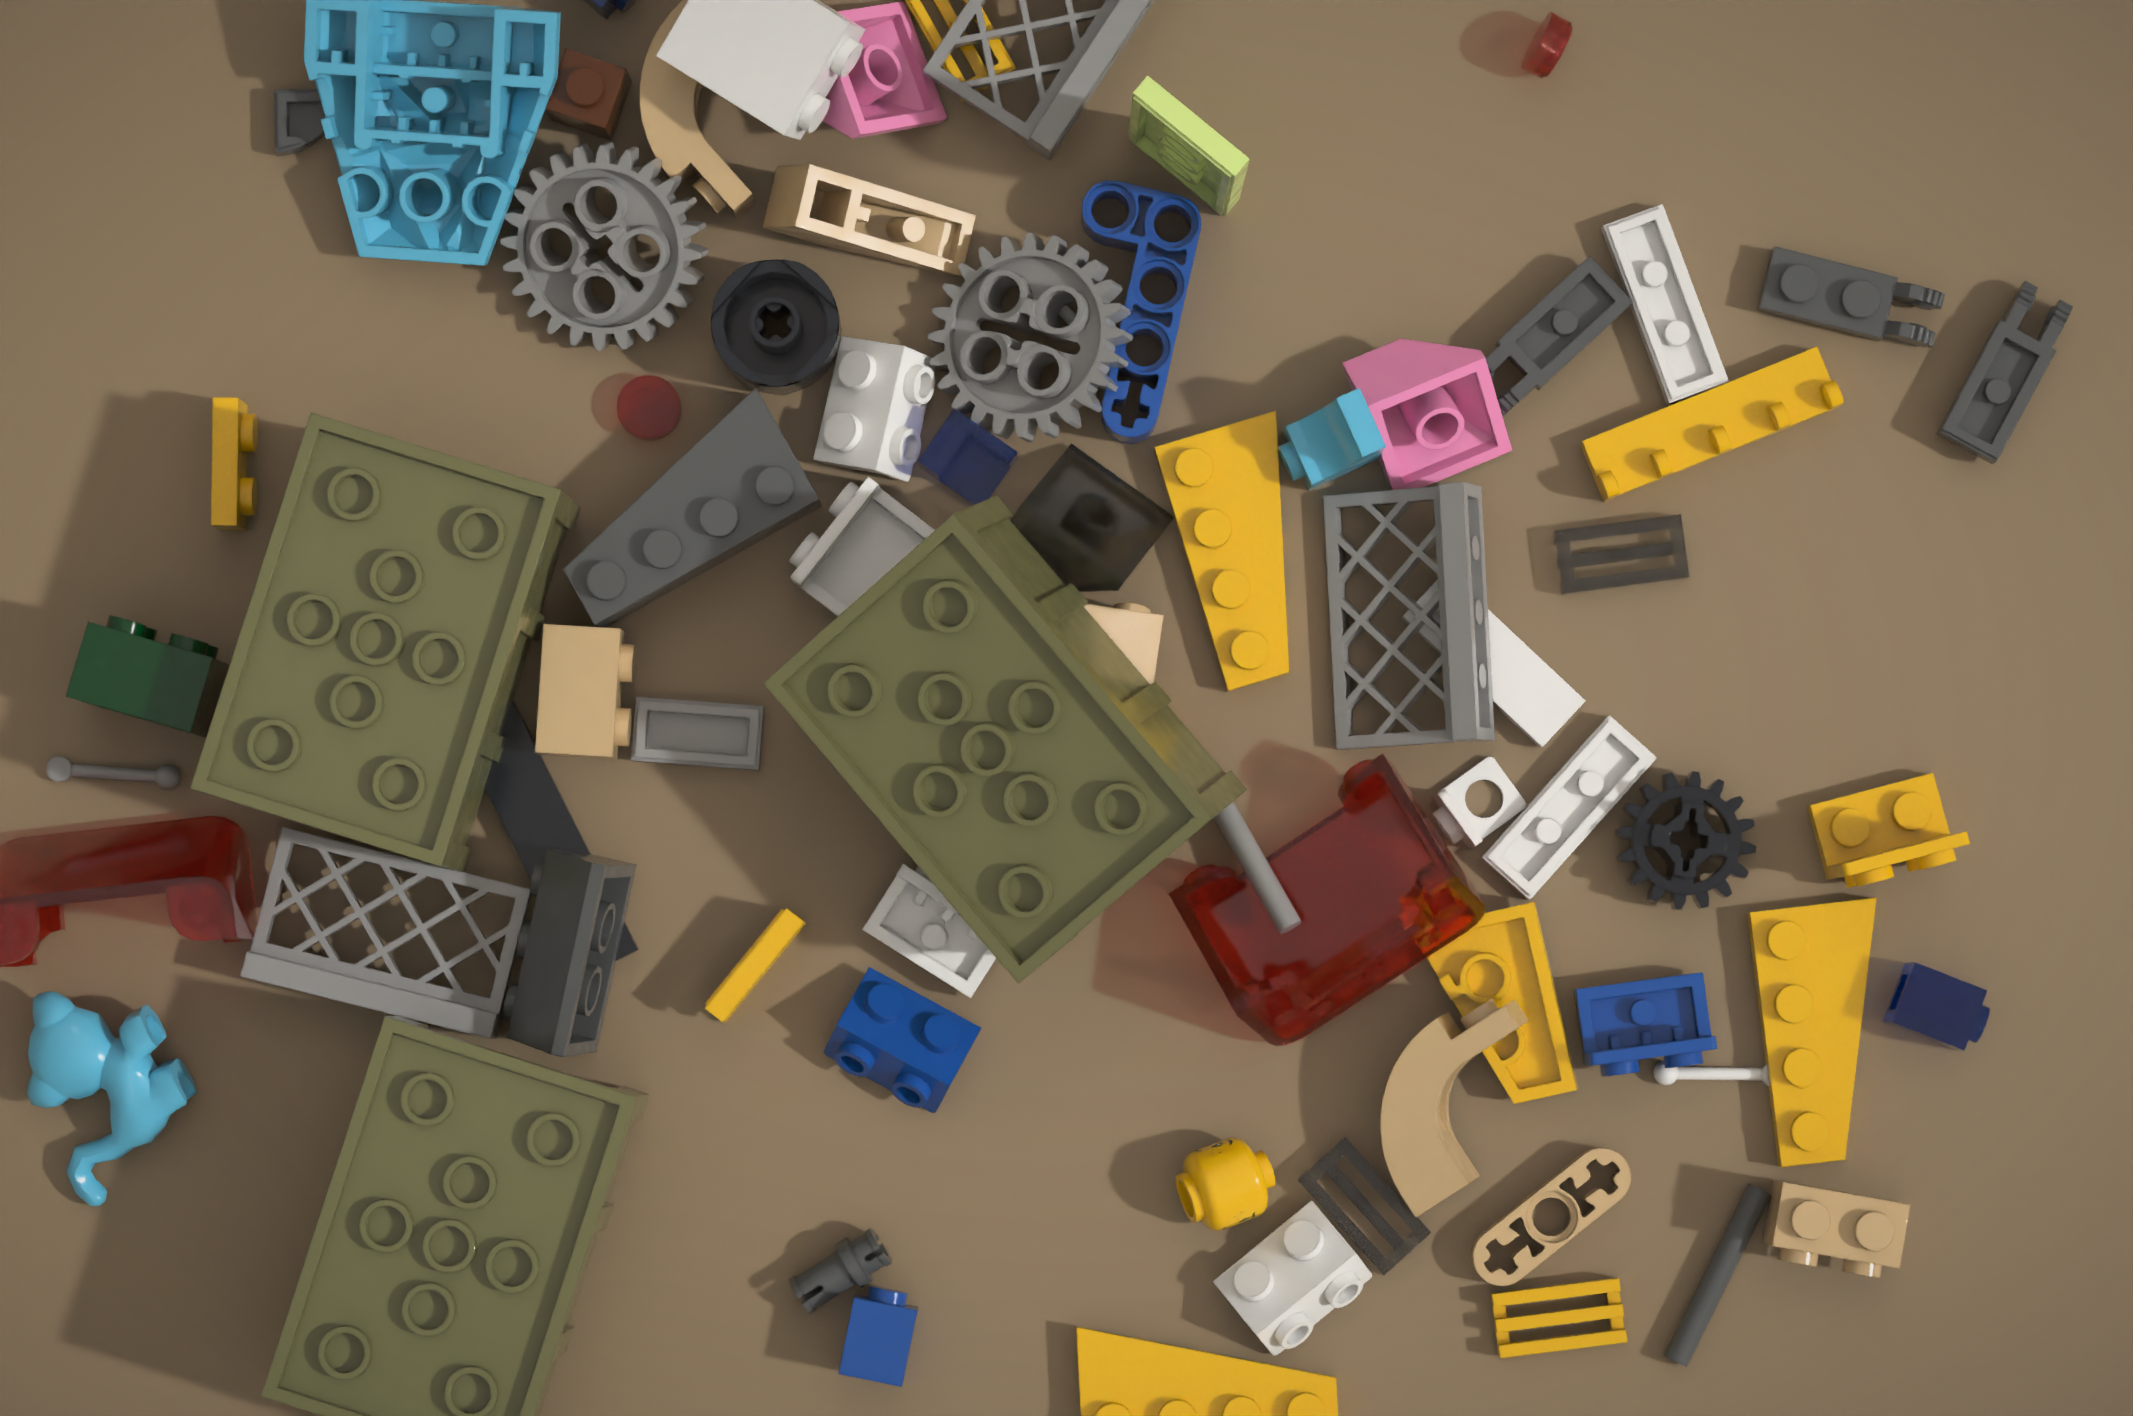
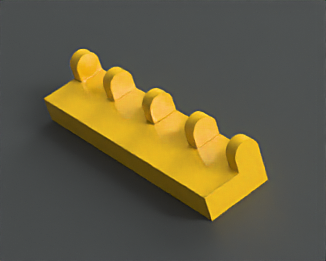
M1814 347L1583 440L1580 446L1603 502L1834 410L1841 406L1844 400L1838 384L1835 380L1831 381L1818 347Z

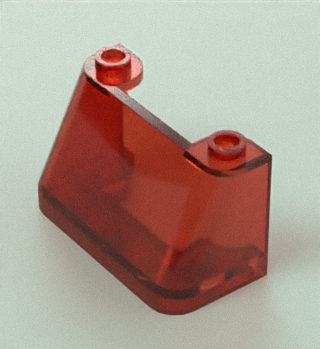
M1383 753L1375 759L1364 760L1355 764L1345 773L1343 777L1344 782L1339 787L1337 793L1344 807L1266 857L1302 921L1297 927L1286 933L1279 934L1245 872L1239 875L1227 866L1217 867L1213 864L1201 866L1185 878L1183 885L1169 893L1236 1015L1271 1045H1287L1309 1035L1469 931L1481 920L1485 913L1484 903L1395 766Z
M204 816L20 837L7 841L0 847V969L37 965L36 951L41 942L51 933L66 930L63 905L166 893L171 924L180 935L190 940H223L224 943L252 941L257 926V913L250 847L246 833L238 823L226 817Z

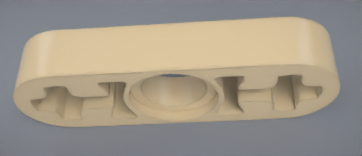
M1600 1147L1588 1149L1577 1156L1475 1239L1471 1248V1263L1478 1276L1496 1286H1508L1521 1280L1626 1195L1631 1183V1172L1626 1160L1619 1153ZM1595 1160L1596 1163L1602 1166L1612 1162L1617 1169L1610 1177L1615 1187L1608 1193L1597 1187L1582 1197L1592 1208L1584 1215H1581L1576 1200L1569 1193L1560 1189V1184L1570 1178L1573 1188L1578 1189L1591 1177L1589 1170L1586 1168L1591 1161ZM1546 1198H1557L1568 1209V1223L1564 1230L1556 1235L1540 1233L1533 1223L1532 1214L1535 1206ZM1520 1218L1526 1234L1541 1244L1542 1248L1531 1255L1528 1245L1524 1244L1511 1255V1260L1515 1267L1510 1272L1506 1273L1499 1267L1488 1271L1484 1263L1491 1255L1486 1246L1493 1240L1504 1246L1518 1237L1519 1234L1510 1229L1509 1225Z

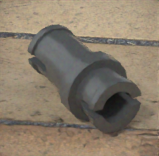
M872 1228L865 1231V1234L852 1242L846 1237L835 1244L836 1252L798 1276H793L789 1279V1283L797 1298L803 1297L802 1306L809 1314H812L818 1307L853 1285L858 1284L862 1288L873 1281L872 1274L892 1263V1259L884 1244H878L879 1237Z

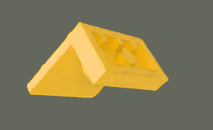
M1933 773L1807 806L1826 880L1844 877L1847 888L1892 878L1894 873L1891 865L1906 861L1908 872L1956 861L1954 848L1970 844L1967 831L1950 834Z

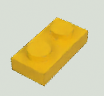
M213 397L211 526L220 531H246V516H255L257 510V483L255 477H247V452L257 451L258 421L256 414H248V405L240 398Z

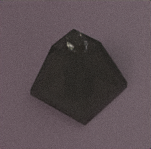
M1071 443L1020 505L1010 521L1066 586L1072 583L1079 592L1119 591L1170 525L1174 516Z

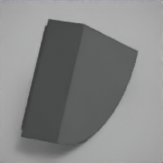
M317 89L274 90L275 153L277 156H287L301 152L311 147L325 135L320 120L324 119L325 115Z

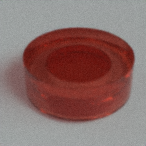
M1550 12L1534 35L1522 61L1521 69L1541 79L1547 77L1557 64L1569 41L1573 29L1571 22Z
M653 375L637 377L628 382L618 396L617 414L619 420L627 432L638 439L645 441L662 439L676 428L681 418L682 406L680 398L674 387L663 378Z

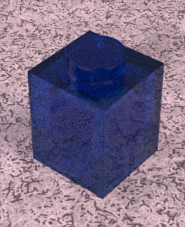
M1916 962L1905 963L1882 1022L1949 1049L1964 1051L1968 1040L1977 1043L1986 1026L1990 1007L1982 1004L1987 990Z

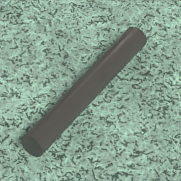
M1748 1183L1664 1354L1665 1357L1685 1367L1688 1366L1771 1194Z

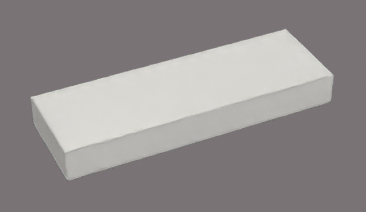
M1663 204L1603 225L1601 228L1624 292L1633 301L1630 308L1666 405L1668 406L1729 382Z
M1438 579L1417 600L1416 603L1422 608L1438 591ZM1438 608L1432 617L1440 624ZM1488 609L1493 704L1539 748H1542L1586 700ZM1408 610L1401 618L1409 625L1416 615L1411 610ZM1424 624L1417 633L1441 655V638Z
M1610 715L1607 716L1482 855L1481 859L1523 897L1530 900L1657 757Z

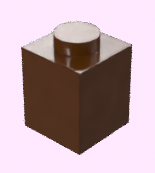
M566 48L558 69L557 81L545 109L551 121L612 141L632 80L626 68Z

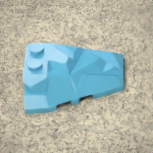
M306 0L304 63L309 81L315 80L325 118L320 120L326 139H332L342 175L337 180L359 257L481 266L488 264L504 222L505 214L510 206L513 193L516 190V185L558 78L561 12L524 9L515 6L427 0Z

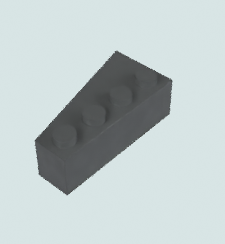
M755 388L563 570L594 625L606 628L822 507V504L759 391Z

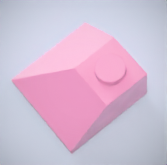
M905 1L837 11L866 30L859 40V43L863 45V50L856 65L847 76L843 78L837 77L826 96L830 100V106L823 119L824 123L851 139L939 124L948 119L935 82L922 74L927 60Z
M1398 339L1342 363L1351 391L1360 388L1386 445L1378 461L1391 490L1426 487L1512 451L1486 358L1481 350Z

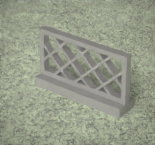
M969 0L922 70V74L1026 141L1028 147L1050 160L1155 0H1106L1099 9L1074 13L1072 0H1064L1067 15L1030 22L1026 0H1018L1023 24L986 31L981 8L986 0ZM976 16L979 33L963 36ZM1093 20L1080 39L1077 23ZM1069 25L1074 49L1068 59L1062 62L1039 66L1033 32ZM1025 34L1032 68L995 75L989 41ZM981 43L988 77L962 82L942 69L954 48ZM1058 72L1045 92L1042 75ZM1034 77L1039 102L1027 121L1023 122L1002 108L998 84ZM990 86L993 101L974 89Z
M1466 482L1443 483L1433 487L1323 496L1336 749L1349 750L1495 741L1481 486ZM1433 501L1435 527L1419 545L1396 522L1412 503ZM1396 504L1388 515L1377 507L1380 505ZM1364 507L1380 522L1379 526L1359 549L1343 536L1342 509ZM1389 531L1413 552L1391 579L1367 558ZM1435 544L1437 560L1428 553ZM1344 550L1352 556L1346 565L1344 563ZM1421 560L1438 576V591L1424 608L1399 587ZM1360 565L1384 586L1362 613L1346 599V582ZM1392 595L1416 615L1395 642L1371 622V619ZM1438 608L1440 624L1432 617ZM1347 613L1355 620L1349 629ZM1424 624L1441 638L1442 651L1440 657L1427 672L1403 651ZM1363 629L1387 649L1366 676L1350 663L1349 645ZM1395 658L1420 679L1398 706L1374 685ZM1442 671L1443 687L1437 681H1435V679ZM1351 677L1358 683V686L1352 693ZM1427 688L1444 701L1446 729L1424 731L1406 714ZM1368 692L1391 714L1374 734L1354 735L1352 709ZM1398 722L1410 731L1390 733Z
M282 827L250 952L246 951L240 976L489 1039H497L503 1016L501 1011L531 892L528 888ZM294 844L318 849L331 871L330 874L299 891L287 870ZM330 852L355 859L339 868ZM365 862L379 864L392 884L393 889L362 907L343 875ZM392 868L415 873L416 875L400 883ZM428 877L442 880L456 904L428 921L423 922L406 890ZM336 880L354 912L323 930L305 898ZM283 883H285L292 896L278 904ZM454 883L479 890L463 899ZM489 893L515 898L509 925L486 938L467 906ZM399 896L414 921L416 928L385 946L366 914L394 897ZM297 903L315 935L293 949L268 943L275 916ZM461 911L479 943L447 961L429 929ZM359 919L377 951L356 964L341 961L327 937ZM421 934L440 966L416 980L404 977L401 974L390 952ZM505 937L499 960L491 945ZM320 942L328 957L304 951ZM484 950L496 970L490 998L465 992L452 970L453 967ZM382 958L391 973L368 968L367 966ZM444 973L453 989L428 982Z

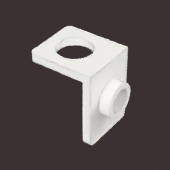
M1493 757L1485 758L1431 797L1439 807V809L1432 813V816L1452 844H1456L1462 839L1468 849L1477 846L1483 841V838L1526 807L1525 800ZM1476 781H1491L1498 786L1502 793V805L1499 811L1491 817L1481 818L1475 816L1466 806V791Z

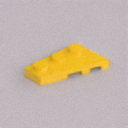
M1535 902L1409 930L1462 1017L1490 999H1493L1498 1008L1516 1000L1528 1018L1529 1022L1482 1051L1514 1104L1578 1089Z

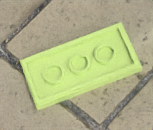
M1147 75L1132 95L1128 140L1218 214L1226 216L1240 199L1250 159Z

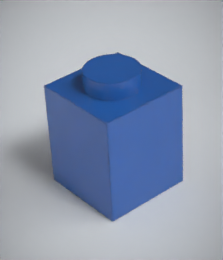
M870 1286L868 1296L858 1294L854 1296L838 1374L902 1387L918 1312L917 1306L906 1304L908 1293L884 1287Z

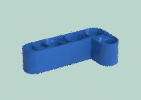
M1105 180L1095 184L1087 191L1082 202L1081 223L1085 233L1094 242L1103 246L1136 253L1124 305L1130 309L1131 315L1121 321L1119 329L1131 334L1133 338L1139 335L1153 337L1162 349V356L1155 364L1139 366L1134 364L1127 356L1126 346L1128 343L1116 345L1115 353L1129 363L1128 367L1125 368L1110 367L1109 377L1116 383L1118 389L1116 392L1105 390L1101 421L1105 431L1112 439L1123 444H1135L1145 440L1153 432L1158 421L1201 231V216L1198 208L1191 200L1181 195L1120 181ZM1103 199H1116L1126 207L1128 217L1121 226L1105 228L1094 220L1091 213L1093 207ZM1168 212L1178 213L1188 221L1190 232L1181 241L1167 242L1156 234L1154 229L1156 219ZM1163 274L1174 282L1176 294L1169 302L1153 304L1142 296L1140 291L1141 282L1149 275ZM1119 374L1136 382H1157L1156 389H1152L1145 384L1142 385L1138 407L1141 412L1147 413L1148 417L1147 419L1136 418L1133 428L1122 426L1121 415L1112 411L1113 406L1123 407L1125 405L1130 381H1117Z

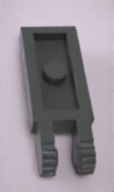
M1774 246L1771 250L1757 310L1878 342L1885 338L1917 347L1930 348L1933 346L1936 333L1919 324L1889 321L1888 316L1892 300L1924 310L1942 309L1945 294L1923 286L1897 282L1898 277Z
M1591 256L1582 262L1496 342L1497 348L1486 358L1491 378L1495 375V370L1507 359L1525 376L1512 389H1506L1497 398L1502 417L1534 388L1539 391L1633 303Z
M2027 281L2022 283L2015 294L2002 321H1998L1993 327L1937 432V435L1991 464H1994L2000 457L2056 352L2053 346L2073 306L2062 300H2059L2055 306H2052L2044 319V325L2037 340L2019 331L2017 328L2024 315L2031 309L2038 287Z

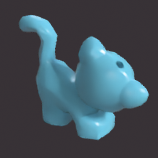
M42 992L33 998V1020L35 1026L31 1032L28 1048L32 1076L28 1083L27 1094L31 1105L41 1108H52L60 1106L69 1098L81 1099L91 1096L100 1088L107 1091L110 1100L112 1133L101 1139L75 1146L66 1169L75 1194L90 1206H100L106 1201L107 1190L92 1174L91 1170L96 1163L117 1160L133 1148L151 1143L166 1127L171 1114L185 1106L187 1100L197 1093L196 1084L181 1059L169 1060L158 1067L155 1064L151 1053L167 1035L157 1014L148 1004L127 1016L119 1028L120 1038H116L101 1014L76 1007L69 998L58 992Z

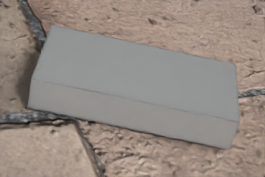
M636 697L631 761L760 771L764 706Z

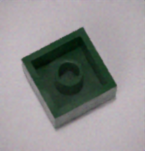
M109 615L106 627L91 622L87 623L66 697L201 737H207L229 669V664L216 659L219 648L175 633H171L168 645L155 641L158 630Z

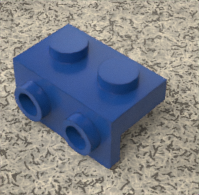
M869 967L836 1024L824 1049V1054L835 1060L838 1066L845 1072L858 1077H867L889 1089L902 1103L911 1107H922L931 1113H935L977 1038L981 1027Z
M1703 972L1573 989L1583 1063L1586 1066L1600 1065L1601 1077L1640 1072L1638 1060L1663 1056L1665 1068L1702 1064V1051L1717 1049L1716 1036L1711 1035Z

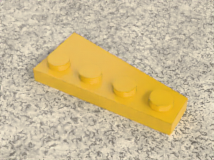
M1276 411L1154 447L1155 456L1227 692L1288 674L1289 654Z
M1877 898L1747 913L1779 1167L1845 1160Z
M1076 1326L1081 1416H1338L1337 1382L1335 1376Z

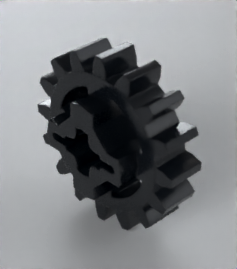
M1695 771L1689 772L1684 786H1679L1673 773L1662 775L1663 791L1660 793L1648 783L1641 786L1639 790L1645 801L1643 806L1626 803L1622 809L1633 819L1632 826L1615 829V836L1629 840L1630 849L1616 856L1617 861L1625 863L1633 861L1637 868L1628 878V883L1632 886L1645 880L1649 882L1651 886L1648 890L1647 900L1650 902H1656L1663 896L1664 892L1669 893L1671 909L1682 910L1687 895H1692L1698 909L1709 907L1708 891L1711 889L1722 898L1730 896L1732 892L1725 879L1729 875L1741 879L1746 878L1749 872L1743 865L1738 863L1739 856L1756 853V846L1742 841L1741 832L1748 831L1755 826L1754 820H1738L1734 813L1739 809L1744 800L1741 796H1737L1724 801L1720 797L1724 781L1720 779L1714 780L1707 789L1701 788L1700 774ZM1678 798L1673 817L1662 825L1647 824L1649 818L1659 806L1669 800ZM1703 803L1711 807L1718 814L1726 833L1715 832L1704 818L1705 805ZM1687 821V824L1690 825V835L1700 838V847L1689 850L1686 860L1681 857L1680 846L1671 844L1670 836L1671 833L1682 831ZM1644 848L1655 849L1667 864V879L1652 867ZM1709 857L1723 858L1722 863L1712 875L1693 884L1699 864Z

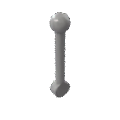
M58 756L52 758L46 767L49 778L57 782H66L71 777L154 782L160 788L168 790L176 787L180 780L178 769L169 764L159 767L158 770L73 764L68 758Z

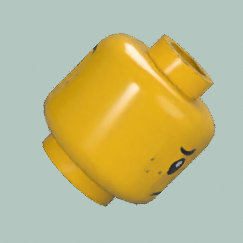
M1236 1137L1222 1140L1189 1153L1183 1162V1173L1177 1174L1175 1177L1179 1199L1188 1218L1193 1223L1201 1221L1207 1228L1214 1231H1221L1260 1216L1268 1206L1267 1189L1274 1187L1276 1184L1273 1168L1264 1151L1253 1152L1245 1141Z

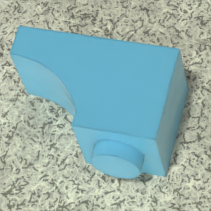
M1360 388L1336 398L1330 404L1307 417L1285 426L1282 434L1287 443L1278 446V451L1291 480L1295 481L1303 478L1309 491L1378 460L1386 445Z

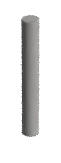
M1233 801L1215 816L1214 820L1279 934L1286 933L1297 927L1302 921Z

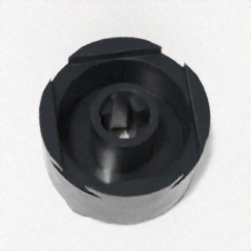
M784 259L763 260L740 267L721 285L715 296L711 315L712 338L723 364L738 381L751 389L757 388L759 392L783 396L807 388L828 371L839 350L842 328L833 294L825 281L816 272L796 261ZM785 314L790 316L786 322L790 331L788 336L781 338L778 335H774L769 340L764 338L767 331L762 321L765 317L770 315L773 319L779 320Z

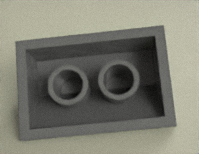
M547 848L545 859H538L530 884L531 895L537 896L532 921H526L523 924L517 943V957L523 959L518 984L513 983L510 986L504 1003L503 1018L505 1021L510 1022L507 1038L559 1057H569L597 1051L616 963L615 959L637 864L564 848Z

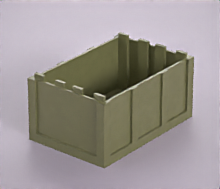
M310 413L190 789L430 864L465 873L472 848L466 846L482 799L489 771L493 761L498 763L500 761L507 739L501 736L515 695L531 641H538L546 617L541 614V610L566 531L573 532L580 507L560 489Z
M996 495L950 516L763 684L1019 984L1193 834L1242 795L1247 788L1232 770L1227 773L1223 771L1168 706L1172 702L1169 696L1156 681L1151 685L1085 609L1084 606L1089 602L1072 583L1066 586L1010 521L1009 518L1014 514Z
M384 1016L261 1397L320 1416H539L557 1358L565 1353L574 1329V1326L568 1325L597 1234L606 1229L614 1204L609 1203L608 1200L633 1122L642 1118L649 1094L626 1086L610 1088L429 1030V1023L402 1016Z

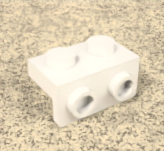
M842 336L813 460L826 465L879 473L895 480L908 482L911 477L913 464L920 454V434L927 403L935 389L934 373L936 368L931 366L929 361L932 357L902 345Z
M902 864L896 874L897 876L862 930L971 998L996 957L919 866L914 871Z
M1311 1200L1216 1278L1213 1283L1271 1354L1276 1356L1283 1350L1294 1348L1305 1341L1311 1334L1314 1325L1334 1308H1341L1351 1303L1360 1294L1363 1285L1370 1280L1372 1273Z

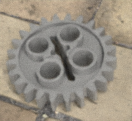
M606 142L600 145L596 159L587 143L574 147L573 162L563 151L551 156L550 164L553 173L543 166L532 169L529 174L537 189L526 185L517 188L513 194L525 206V209H512L504 217L510 224L518 227V232L500 239V244L517 250L518 257L503 265V270L507 272H521L524 278L512 290L513 295L520 296L532 293L535 301L530 306L527 315L531 318L546 310L551 315L547 327V333L550 335L559 331L565 325L570 326L569 337L570 345L572 346L583 342L589 333H592L596 351H602L609 346L612 334H614L622 350L634 345L635 330L646 342L658 336L656 321L668 328L679 320L671 304L686 308L694 302V297L683 285H696L703 281L705 277L701 271L690 265L691 261L700 259L708 254V248L691 242V236L706 227L705 222L687 221L685 212L691 209L697 202L696 198L687 197L677 200L673 193L680 185L682 177L677 175L662 182L657 178L662 160L656 158L643 168L638 166L639 148L635 146L627 149L620 157V160H617L613 142ZM597 186L607 188L616 198L617 210L614 217L605 216L596 208L593 196ZM567 203L574 205L577 217L571 216L566 211L565 206ZM553 228L562 230L570 238L572 253L569 259L558 256L552 250L549 236ZM640 234L650 236L658 244L660 258L656 265L646 263L637 253L636 242ZM606 235L613 244L607 251L608 255L602 257L598 254L596 248L601 243L600 238ZM595 276L605 278L613 286L615 300L612 306L603 305L593 295L592 281ZM631 276L637 277L642 281V290H637L634 287Z
M1027 233L1022 250L1017 242L1007 236L1002 237L1000 256H996L983 246L980 247L978 252L982 266L975 270L961 262L958 268L965 279L961 288L946 283L942 287L945 293L953 299L951 306L934 307L932 309V313L945 321V329L928 334L929 340L944 347L943 352L929 360L930 365L941 371H950L937 384L938 388L948 394L958 393L951 407L964 415L972 412L970 423L983 430L992 424V432L1004 439H1008L1015 428L1017 437L1027 442H1033L1037 426H1039L1043 434L1053 439L1058 438L1059 419L1061 418L1067 424L1077 429L1082 426L1078 411L1080 407L1084 405L1098 413L1102 410L1101 404L1095 395L1099 387L1114 392L1118 389L1116 383L1107 376L1110 367H1128L1129 362L1115 353L1116 345L1133 341V336L1117 328L1116 323L1131 315L1130 309L1120 303H1110L1123 290L1121 285L1111 279L1102 281L1109 269L1105 264L1097 259L1088 262L1090 252L1077 244L1067 251V242L1055 235L1050 237L1044 247L1043 240L1033 233ZM1019 286L1020 296L1016 306L1010 311L1002 313L1001 302L1004 294L1010 288ZM1076 301L1078 309L1074 321L1066 327L1059 328L1058 316L1061 309L1067 303ZM989 320L1028 334H1035L1038 331L1055 341L1079 344L1080 350L1077 354L1072 355L1033 341H1024L1022 344L1006 334L981 331L980 325L983 321ZM1000 346V363L992 372L984 374L983 360L986 354L991 349ZM1057 361L1059 374L1055 383L1041 390L1040 375L1043 369L1050 363Z

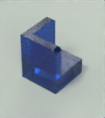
M954 408L919 458L918 464L922 470L975 505L991 498L1018 459V452Z

